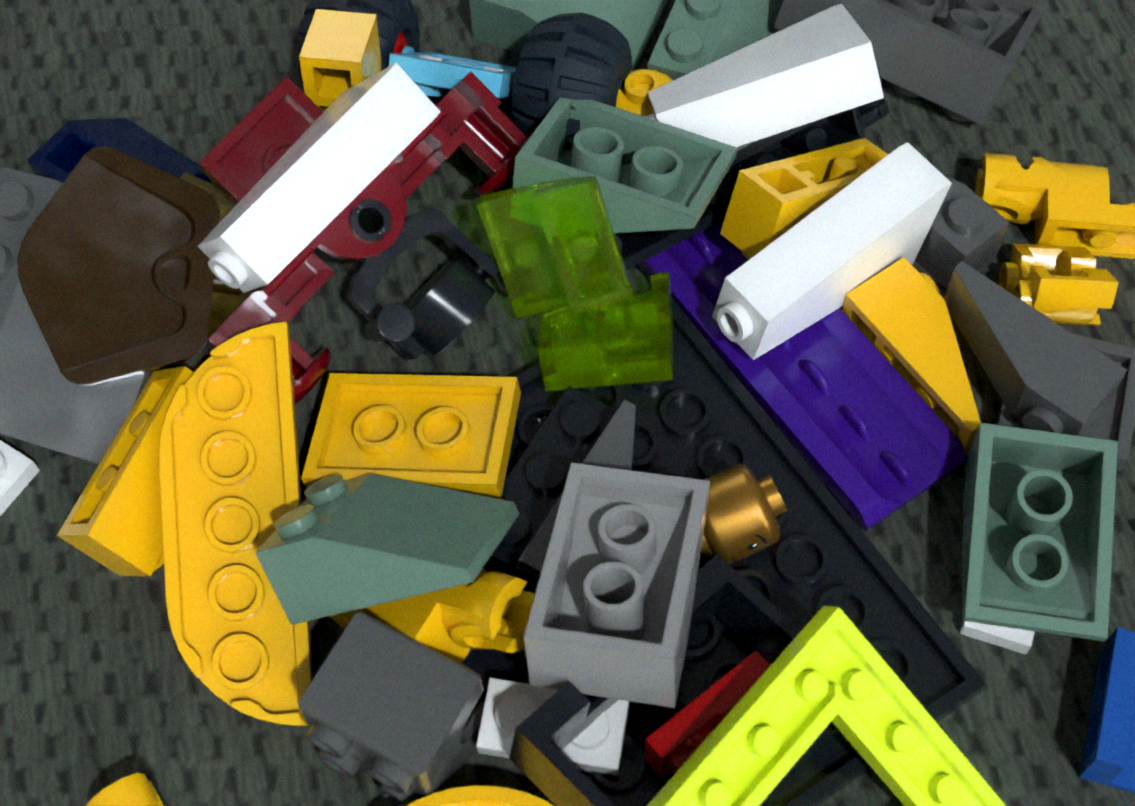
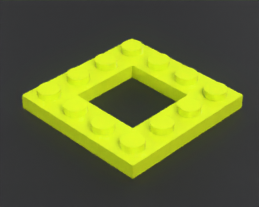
M823 606L647 806H759L831 721L904 806L1006 805L841 608L837 606Z

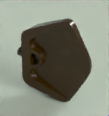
M104 146L93 148L83 155L30 226L22 240L17 258L18 277L23 293L61 374L70 383L78 386H92L178 365L189 360L205 347L209 333L212 293L241 294L239 288L229 287L214 275L208 265L210 259L197 247L220 223V208L215 197L198 186L114 148Z

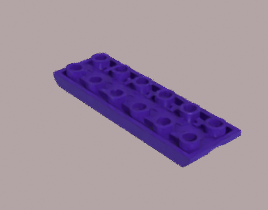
M724 219L638 264L639 268L659 291L666 289L800 456L865 532L966 463L967 455L958 437L840 308L755 360L736 342H732L723 334L718 323L712 317L725 278L749 260L742 254L740 249L720 234Z

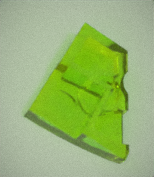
M669 272L650 276L652 290L626 299L619 296L612 289L595 295L591 300L583 304L567 305L543 314L537 350L545 390H566L568 386L578 389L673 380V314Z

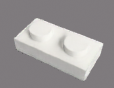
M490 678L476 745L478 753L509 758L516 727L559 690ZM618 700L561 750L579 770L618 776L629 701Z

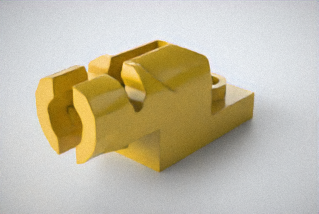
M983 154L982 169L978 168L976 175L975 193L1008 222L1028 224L1030 221H1035V245L1086 247L1093 256L1135 259V203L1125 205L1110 204L1108 168L1088 164L1053 162L1042 157H1032L1029 168L1025 170L1017 161V156Z
M482 568L471 583L344 612L330 617L342 628L346 629L356 612H363L462 665L471 649H497L508 653L524 649V634L535 593L523 591L527 583L525 580L496 571L486 572Z

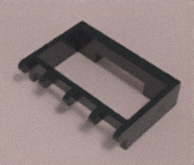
M718 554L698 570L688 638L711 617L716 615L772 665L802 631ZM569 681L516 727L509 759L556 806H615L561 750L619 699L582 694ZM811 746L796 762L797 764L802 763L812 753Z

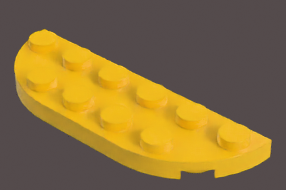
M286 321L256 327L223 342L209 352L211 356L193 373L185 385L181 384L173 396L164 419L159 444L165 592L168 619L177 647L188 667L203 684L228 705L246 715L281 725L309 726L298 703L313 680L310 621L294 625L290 624L255 553L276 531L274 522L301 504L290 329Z

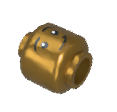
M736 464L705 479L710 481L701 553L705 559L718 554L729 565L734 564L775 544L779 540L781 529L776 516L788 510L770 474L757 480L749 467L743 464Z

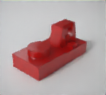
M757 650L646 738L644 759L660 778L670 770L675 774L771 666Z

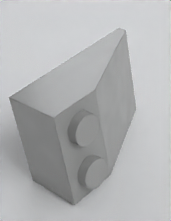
M571 463L524 634L530 686L560 690L570 681L582 694L675 708L688 643L710 481Z

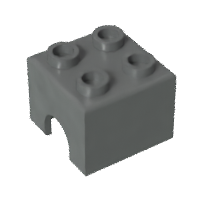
M356 612L298 703L310 727L306 738L321 749L317 758L326 766L345 777L353 779L359 769L381 782L377 792L396 806H407L415 800L452 787L477 744L484 703L482 702L478 707L475 706L483 693L480 674L363 612Z

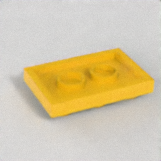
M330 373L301 477L305 488L307 489L320 479L335 474H341L345 481L371 473L502 499L521 396L518 378L500 376Z

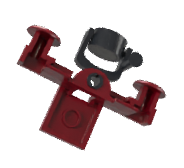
M470 71L436 105L440 110L439 115L268 285L256 288L207 338L206 345L213 350L230 338L250 329L272 323L286 321L288 323L300 311L299 309L335 273L314 253V250L318 247L333 258L351 262H362L350 280L347 298L350 304L368 320L365 325V335L370 341L381 342L387 340L406 361L417 358L423 351L430 357L434 356L454 340L488 304L495 290L485 280L492 278L501 268L457 229L440 211L435 209L422 210L405 220L407 211L405 200L458 147L486 174L473 192L484 196L496 192L513 178L515 157L537 128L528 135H525L498 108L502 102ZM286 76L198 163L197 167L237 205L317 120L323 111ZM359 215L366 216L372 221L373 233H367L362 230L358 222ZM429 235L439 236L457 255L438 271L406 305L391 303L382 309L376 305L374 296L384 272L396 257L416 240ZM290 337L294 402L296 405L324 375L331 361V353L326 346L314 357H311Z

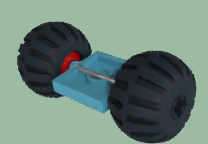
M310 0L304 12V19L301 20L298 32L299 41L297 42L296 49L298 77L304 90L299 55L315 10L323 9L376 14L381 53V71L397 63L426 96L440 97L441 93L448 94L471 71L502 102L501 104L513 105V122L525 135H528L540 125L560 97L573 100H595L616 107L618 90L623 89L625 79L630 71H632L631 49L626 37L609 22L586 13L559 14L535 25L524 42L517 67L434 52H420V25L417 12L410 0ZM569 118L567 120L565 136H575L580 131V121ZM565 143V150L573 148V143Z

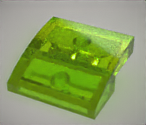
M596 176L560 179L521 186L484 195L478 200L476 206L517 319L570 306L572 314L633 299L634 292Z

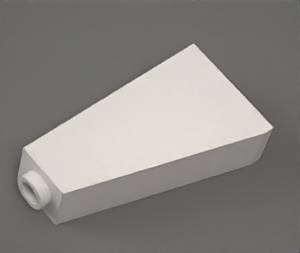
M841 3L648 92L654 113L644 117L739 147L883 99L884 95L871 41Z
M397 63L342 92L197 246L210 259L208 265L211 271L224 284L234 289L239 288L243 293L268 285L439 115L440 110Z
M908 142L899 146L729 274L724 280L712 317L718 323L723 334L732 342H736L755 360L842 307L846 293L896 261L905 257L913 264L952 183Z

